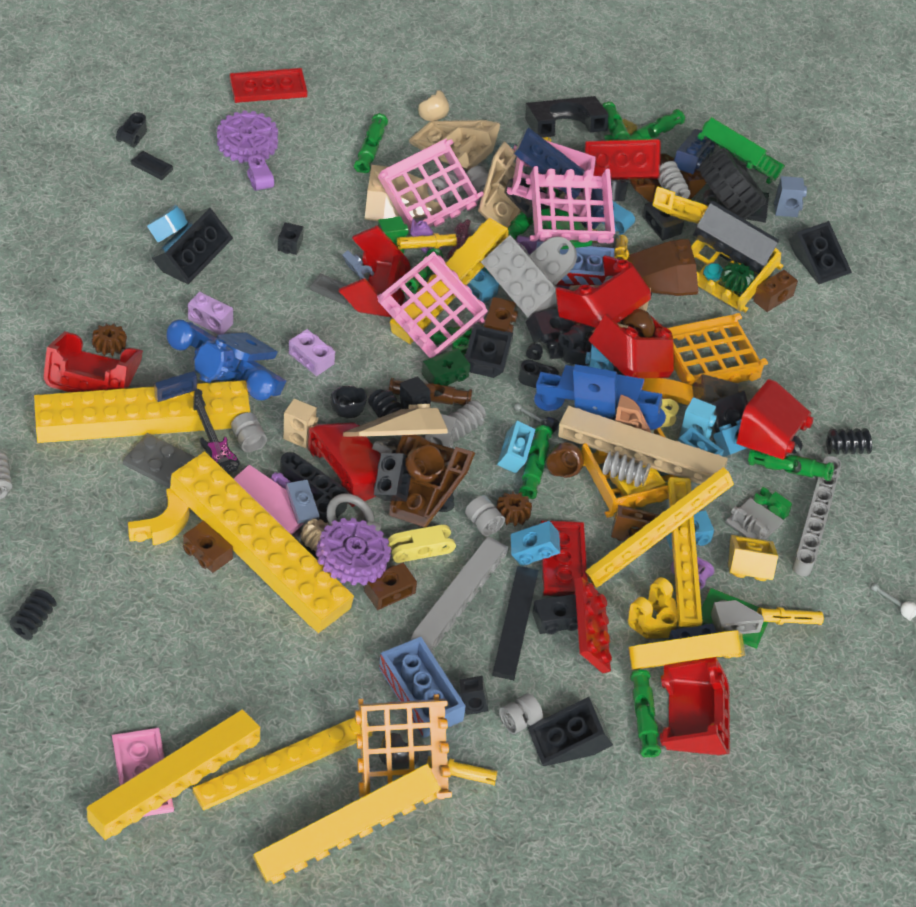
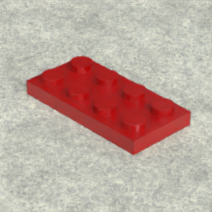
M302 68L230 73V83L235 103L307 97V88Z
M660 139L585 141V153L596 157L593 176H602L606 169H610L611 179L660 178Z
M550 521L559 531L560 553L542 559L543 595L566 596L576 594L575 579L583 577L588 581L585 572L587 570L584 522Z
M580 577L575 579L579 651L601 673H608L611 671L610 662L612 661V656L609 652L610 636L607 627L609 619L606 615L607 599L594 588L593 584Z

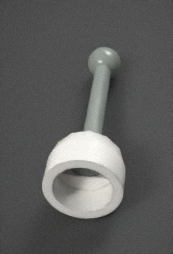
M877 583L871 585L872 591L879 592L901 607V614L910 621L916 616V604L914 602L906 601L902 603L882 590Z

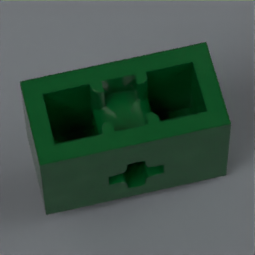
M459 348L424 360L422 364V375L428 384L448 386L457 381L462 382L469 377L470 363Z

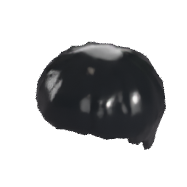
M340 386L330 396L332 409L338 416L345 419L358 417L363 412L367 402L366 391L355 386Z
M390 733L391 747L408 746V743L403 741L400 734ZM385 735L381 742L380 748H386ZM414 751V765H416L419 759V752ZM409 752L391 753L392 769L402 770L409 768ZM380 753V760L387 766L386 753Z

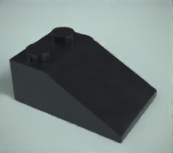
M829 221L798 231L788 239L795 256L819 285L852 273Z
M590 697L527 727L543 766L593 756L613 746L600 712Z

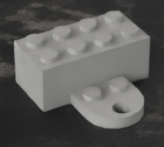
M509 235L481 263L525 315L530 318L534 313L558 307L556 284L575 266L577 252L574 245L566 238L553 237L546 240L529 255L521 244ZM567 245L569 247L568 252L563 255L560 254V249Z

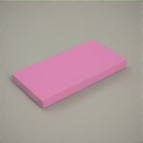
M248 465L233 478L291 535L304 524H297L287 490L251 465Z
M159 728L112 735L120 786L165 758ZM172 798L164 802L158 809L152 810L144 816L173 812Z

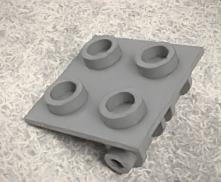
M749 498L739 508L735 506L731 510L732 515L725 521V523L745 537L766 540L784 523L781 518L762 505L757 504L752 498Z

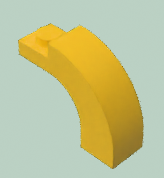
M170 488L166 489L167 509L158 517L128 522L129 541L142 542L152 538L153 545L169 541L177 536L186 526L190 516V508Z

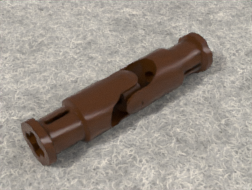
M391 378L389 390L395 395H400V383L404 381ZM425 384L430 389L431 402L465 405L471 401L472 389L465 391L458 390L452 386ZM435 391L441 392L442 395L435 397Z

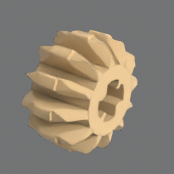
M320 519L308 521L301 532V540L305 542V546L311 548V551H317L321 533L324 531L325 526L328 525V523Z

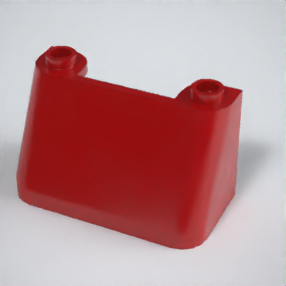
M66 331L47 347L44 381L49 387L67 392L128 389L141 363L143 350L127 348L122 352L120 360L84 352L82 351V339L78 335Z
M768 379L745 407L736 444L784 460L787 454H791L794 449L795 442L792 441L794 435L799 429L805 431L807 428L810 429L814 417L811 416V412L777 381Z
M350 422L318 424L309 428L308 451L311 455L326 459L342 480L341 485L347 489L349 494L358 496L364 501L376 497L374 495V484L377 480L378 463L381 458L380 453L372 449L373 444L366 436L343 437V432L360 425Z
M717 657L664 665V675H661V684L669 693V727H664L663 732H660L661 745L665 746L667 750L718 756L729 754L730 690L727 676Z

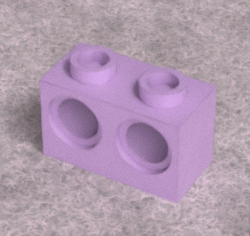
M198 292L188 303V320L217 334H224L233 325V308Z
M308 329L289 341V354L314 375L318 376L334 365L335 351L333 348L326 345L316 334L311 333Z

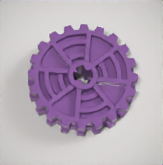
M243 111L239 114L235 112L233 116H226V120L222 119L217 127L219 151L224 152V156L230 157L232 161L239 160V163L248 162L249 157L253 155H260L267 160L269 155H274L275 149L278 148V128H276V123L271 122V118L265 117L263 113L256 114V111L251 113Z
M341 518L340 522L334 520L330 526H325L317 545L316 556L319 557V565H324L323 570L330 572L333 579L339 578L342 583L348 581L351 585L355 586L357 583L367 585L368 581L374 583L377 577H382L391 556L389 555L391 547L388 546V539L383 538L384 533L376 531V526L373 524L369 526L364 520L357 522L356 518H351L350 521Z

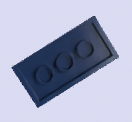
M529 127L524 131L514 152L520 160L532 168L538 166V173L546 174L548 169H555V175H564L567 170L572 169L575 176L584 175V169ZM558 187L567 195L566 187ZM571 188V195L574 200L579 196L582 188Z

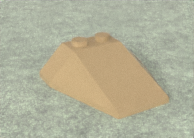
M486 120L430 121L411 137L409 142L417 148L424 150L444 139H447V141L452 139L454 142L450 145L462 168L469 171L493 152L500 124ZM444 154L437 157L440 161L449 164Z
M503 142L493 156L483 192L484 195L482 196L478 211L486 219L491 218L508 228L511 225V221L521 210L504 193L508 181L514 178L516 166L514 159L516 155L514 154L515 151L506 142Z
M371 166L365 220L378 221V219L400 216L378 179L380 172L388 168L387 166ZM407 173L413 184L423 180ZM403 175L391 180L397 192L409 187ZM427 183L415 188L422 200L430 197ZM412 191L400 196L406 208L418 203ZM432 200L425 204L431 216L442 211L438 202ZM421 206L409 212L412 218L426 217Z
M430 404L409 405V409L398 410L343 432V437L448 433L438 408H430Z

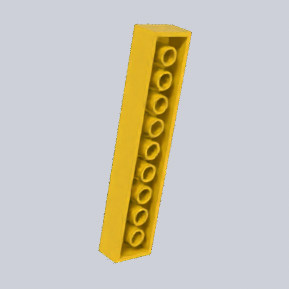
M246 380L197 384V389L202 390V397L206 404L205 410L214 430L232 429L231 423L237 416L243 413H250ZM154 387L34 395L37 443L146 435L147 433L165 434L205 431L197 410H193V395L195 391L161 402H157L155 398Z
M205 451L171 474L170 489L205 523L231 544L233 551L317 633H320L351 609L354 595L336 578L333 579L330 572H325L323 570L324 566L319 565L318 560Z

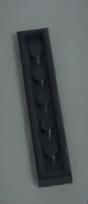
M517 566L492 673L494 677L515 680L539 570Z

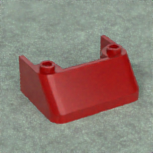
M377 225L352 236L354 242L364 251L362 256L363 266H370L374 275L370 274L368 281L363 278L339 288V292L360 313L392 318L378 302L377 296L385 292L411 270V266L407 257ZM399 288L391 296L402 306L405 295L402 289Z
M605 255L603 256L605 277H614L597 288L587 284L581 285L575 291L557 287L558 314L561 318L597 328L605 314H608L618 323L635 309L650 301L651 290L631 262Z
M605 314L589 338V341L625 376L669 378L674 371V338L672 332L668 328L663 327L652 316L651 318L655 326L653 337H640L636 329L630 326L627 328L620 327L608 314Z

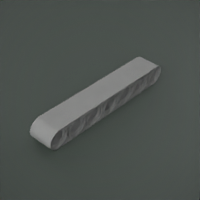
M827 456L822 462L825 464L828 462L833 463L834 472L831 480L826 481L824 478H817L793 564V570L799 576L810 575L816 561L841 469V461L834 456Z
M488 536L415 629L411 640L422 637L432 653V648L437 647L445 636L444 633L448 632L456 622L455 618L459 617L468 606L467 602L472 601L479 592L478 588H482L491 576L489 575L490 572L493 573L501 563L500 559H504L508 546Z

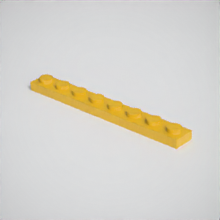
M723 467L714 473L710 478L696 486L694 490L662 512L657 518L646 524L641 530L627 538L625 542L585 571L591 583L598 588L732 487L734 483L729 472Z
M669 477L668 493L669 507H671L679 499L691 492V479ZM693 515L671 532L678 626L682 627L702 625Z
M355 717L193 787V794L202 810H206L355 744L356 734H360V725H356ZM368 731L369 738L373 736V731Z

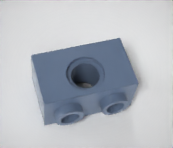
M780 177L774 200L775 216L798 217L799 211L803 209L802 199L807 194V186H804L803 178Z

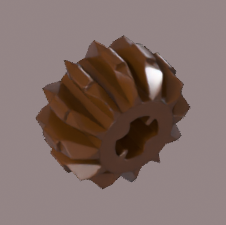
M106 323L105 326L98 325L97 330H93L92 345L97 353L102 352L103 356L110 353L113 357L114 352L121 354L122 349H125L127 335L123 331L122 326L117 327L115 323L112 325Z
M512 490L510 495L504 492L502 497H499L497 500L496 508L504 516L506 526L510 523H513L514 527H516L517 523L524 525L525 521H529L531 517L532 503L529 502L528 496L522 497V492L515 494Z

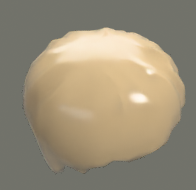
M437 90L436 95H431L428 100L419 104L418 113L426 121H438L447 116L449 103L444 93Z

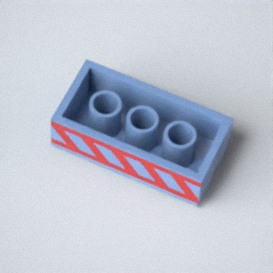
M537 241L536 249L544 242ZM594 246L575 248L577 252L575 266L556 284L557 287L567 289L571 285H602L605 281L603 256L606 255L614 258V248ZM569 249L560 250V254H566Z
M418 637L380 654L379 669L400 702L434 700V694H439V699L447 700L445 718L447 719L448 727L463 721L465 704L422 637ZM429 707L412 708V722H430ZM416 728L422 738L430 736V728Z

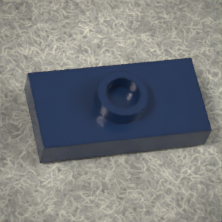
M192 371L154 383L157 402L195 391L197 389L196 373Z

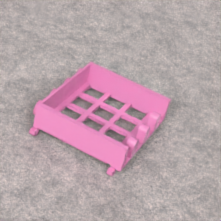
M444 139L382 170L378 176L404 224H407L409 232L413 219L409 212L420 206L427 217L423 221L427 222L429 227L433 225L438 227L445 222V219L449 217L454 219L461 214V211L465 209L469 211L475 208L479 199L484 195L483 192H476L450 147L454 143L452 139L448 141ZM443 154L450 164L445 169L437 158ZM434 160L440 171L428 176L422 165ZM418 167L424 179L413 184L407 172ZM451 170L454 171L460 181L454 185L447 175V172ZM403 175L409 187L397 192L391 180ZM443 175L449 187L437 192L431 180ZM427 183L434 195L422 200L415 188ZM461 185L468 195V198L464 200L461 199L456 190ZM412 191L418 203L406 208L400 196ZM452 191L458 203L447 208L440 196ZM437 199L442 211L431 216L425 204Z
M547 141L585 171L592 170L594 175L595 156ZM517 157L512 188H507V194H514L532 200L531 184L529 188L519 185L521 177L525 179L530 178V175L522 173L523 165L530 166ZM549 187L547 194L540 192V199H549ZM584 188L583 192H580L579 196L582 197V200H585ZM589 188V197H590V200H591L592 188ZM553 191V193H554V199H561V198L555 197V192ZM554 204L555 208L568 212V204ZM572 205L573 214L579 215V217H586V205Z
M538 166L533 167L530 178H526V184H531L534 235H530V241H537L538 239L546 241L553 237H563L568 241H598L599 243L608 244L614 242L612 237L615 234L610 169H606L602 176H593L592 170L585 171L583 176H575L572 169L567 170L564 175H555V169H548L546 174H538ZM539 187H549V199H540ZM553 187H566L567 200L554 199ZM571 188H584L585 200H572ZM589 188L602 189L603 201L590 200ZM541 204H550L551 216H541ZM554 204H568L569 216H555ZM572 205H586V217H573ZM590 205H603L604 218L591 217ZM542 221H551L552 230L542 229ZM556 221H569L570 230H556ZM574 221L587 222L588 231L574 230ZM592 222H605V231H592Z
M435 252L431 253L428 257L426 256L417 266L385 292L377 296L378 302L429 358L438 356L477 322L483 324L485 322L483 317L488 311L484 303L472 294L471 289L459 280L456 272L450 270L443 258L439 255L437 256ZM426 266H429L437 275L428 284L418 274ZM413 277L424 287L415 295L404 285ZM439 280L450 289L441 298L431 288ZM399 288L410 297L402 306L391 296ZM426 291L436 300L428 309L417 299ZM452 294L463 304L454 312L444 302ZM412 302L423 312L415 320L404 311ZM439 305L449 314L441 323L430 313ZM465 308L474 316L467 324H464L456 316ZM425 316L436 326L427 335L417 325ZM451 319L461 327L452 336L443 327ZM438 330L447 338L439 347L430 339Z

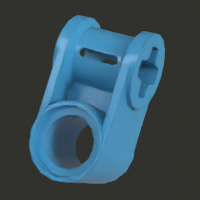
M612 201L615 232L618 231L620 232L619 234H624L635 223V217L630 211Z

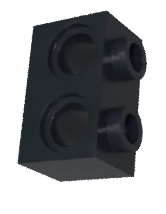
M381 453L378 463L377 480L374 484L375 496L384 501L407 502L411 480L405 463L407 455Z

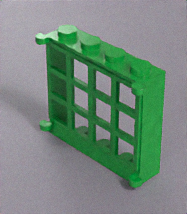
M712 117L705 122L702 128L703 131L698 135L700 140L707 137L718 147L727 149L734 157L747 164L746 167L748 169L754 168L768 176L766 180L768 184L776 181L785 167L784 164L765 154L767 150Z

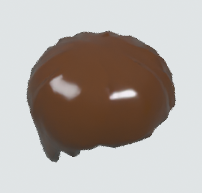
M635 309L630 315L621 320L622 325L636 329L640 337H653L655 326L653 319L645 310Z
M559 443L553 447L547 456V469L553 476L573 477L579 474L583 468V453L573 443Z
M432 445L414 448L408 453L405 462L409 475L419 483L432 482L443 471L445 466L441 452Z

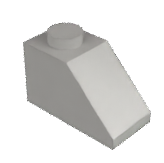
M736 600L714 602L711 612V618L717 633L736 630L742 634L758 633L764 621L761 614Z

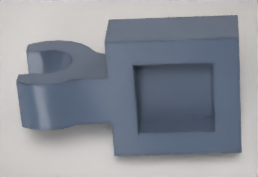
M349 250L342 254L346 265L359 276L360 280L365 278V273L374 275L370 266L361 265L363 262L357 254L353 255Z

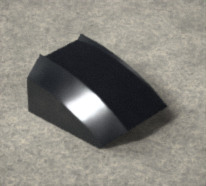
M474 324L465 356L470 363L469 372L495 378L503 373L512 345L513 333Z

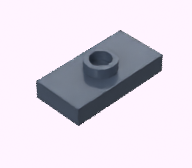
M308 480L287 483L286 490L297 524L306 523L312 519L319 520L320 516Z

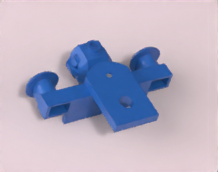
M175 320L168 326L166 337L172 348L179 351L185 350L189 346L198 348L194 352L195 371L200 374L199 378L208 383H211L212 380L220 382L246 380L248 393L254 399L260 401L268 399L271 395L279 396L286 380L255 362L258 360L274 359L278 351L247 332L219 334L216 338L192 322Z
M575 364V367L565 365L562 376L540 372L536 383L537 393L534 396L536 406L544 411L557 410L564 404L565 399L575 400V408L615 421L620 396L624 395L637 403L650 430L661 427L666 419L665 412L661 409L662 394L642 390L644 379L619 375L616 371Z

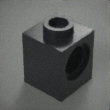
M285 222L278 237V251L297 255L303 241L304 226Z
M483 675L460 679V692L462 701L465 704V714H479L489 711Z

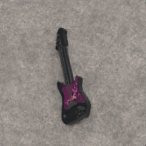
M196 389L193 395V410H197L209 442L201 437L200 444L208 455L230 474L239 468L240 462L229 449L227 437L224 436L223 441H218L205 410L206 404L202 397V390Z

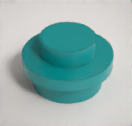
M716 263L708 264L704 268V276L708 281L713 280L716 282L720 280L723 268Z

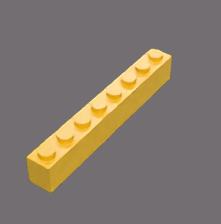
M488 218L485 223L480 224L478 230L472 236L467 238L465 244L460 249L458 248L453 256L445 262L446 266L456 272L459 280L464 285H467L484 267L481 261L508 237V228ZM433 274L429 278L427 284L430 283L433 279H435L437 275ZM441 280L431 287L440 298L450 291ZM428 291L417 298L426 309L436 302ZM454 294L449 296L444 301L445 304L448 306L456 296ZM414 302L404 309L413 320L423 313ZM439 305L430 313L436 318L444 309ZM425 316L417 325L424 331L432 321ZM392 317L390 321L391 332L405 342L412 344L414 340Z
M243 709L87 806L88 822L104 840L119 834L122 829L131 823L138 822L145 814L158 809L170 798L177 797L184 789L197 784L209 773L216 772L222 765L236 759L245 750L255 747L260 742V726Z
M426 764L253 854V859L266 883L272 881L275 884L286 878V872L294 869L296 873L308 866L307 861L313 858L319 861L330 855L328 850L336 846L339 850L352 843L351 838L357 835L360 838L374 832L372 827L381 824L382 827L395 821L393 816L401 812L403 816L416 810L415 805L422 801L424 804L432 802L438 798L436 794L441 788L429 765Z

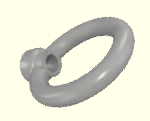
M339 494L329 502L327 519L330 525L332 521H337L335 515L336 507L340 503L349 502L361 509L365 515L367 525L373 524L376 526V531L380 530L381 524L374 521L371 508L360 497L352 494Z

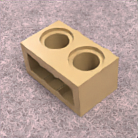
M293 399L284 412L283 439L306 448L308 446L309 428L317 425L318 417H316L317 408Z

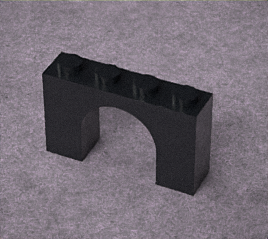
M596 96L526 103L525 119L530 128L542 138L555 136V122L559 119L578 120L587 127L590 133L608 131L609 114Z

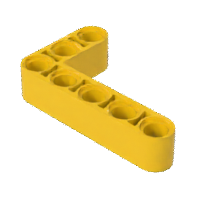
M738 630L628 647L632 670L712 657H724L727 659L746 656L743 636Z

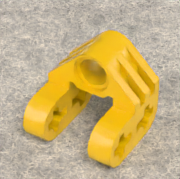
M663 577L657 578L650 586L648 600L644 597H638L630 605L628 624L646 639L669 638L671 630H676L678 613L676 601L672 598L673 587L667 579ZM653 610L658 613L656 619L652 617Z

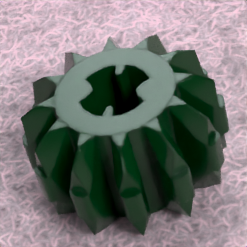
M736 261L728 263L721 272V284L725 285V289H730L731 292L736 291L740 294L745 292L754 281V272L750 270L749 266H744L743 263L738 264Z

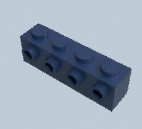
M694 129L678 148L674 162L680 170L694 174L699 169L700 164L710 157L711 152H714L716 144L707 137H704L702 140L698 138L699 133L703 130Z

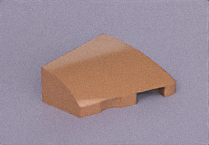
M621 395L615 421L651 433L637 403L629 397Z

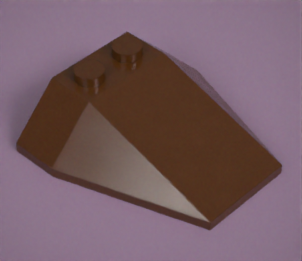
M662 153L660 155V166L669 161L674 162L675 158ZM680 170L685 183L688 185V190H690V195L687 199L691 200L704 187L706 181L698 170L694 174ZM657 178L630 179V184L648 202L654 200L656 187L662 188Z
M689 239L668 241L628 256V262L634 265L645 283L651 288V293L674 296L698 294L696 262Z
M416 434L402 435L396 450L397 454L408 456V453L414 448L432 445L441 452L444 459V469L435 480L430 483H419L411 477L407 502L391 501L389 516L426 528L468 473L475 452L460 447L453 449L432 443Z

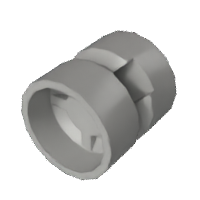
M475 166L466 175L477 193L484 192L489 173L484 166Z
M243 413L232 421L231 428L235 436L238 437V442L244 452L249 453L259 450L266 444L267 437L260 427L255 414Z
M487 496L475 498L466 507L465 514L477 525V529L483 536L496 533L504 525V516L495 508Z
M530 693L517 698L515 703L510 702L499 709L503 725L513 735L526 729L527 725L531 726L543 718L540 704Z

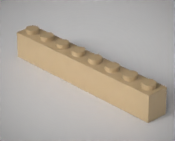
M568 406L559 423L558 437L582 445L587 443L588 447L609 453L611 450V455L619 451L620 458L627 454V460L629 461L634 457L635 463H639L642 460L644 466L650 463V468L680 478H688L698 484H702L723 467L726 469L728 458L721 455L713 454L700 448L623 424L619 421L595 415L579 408Z

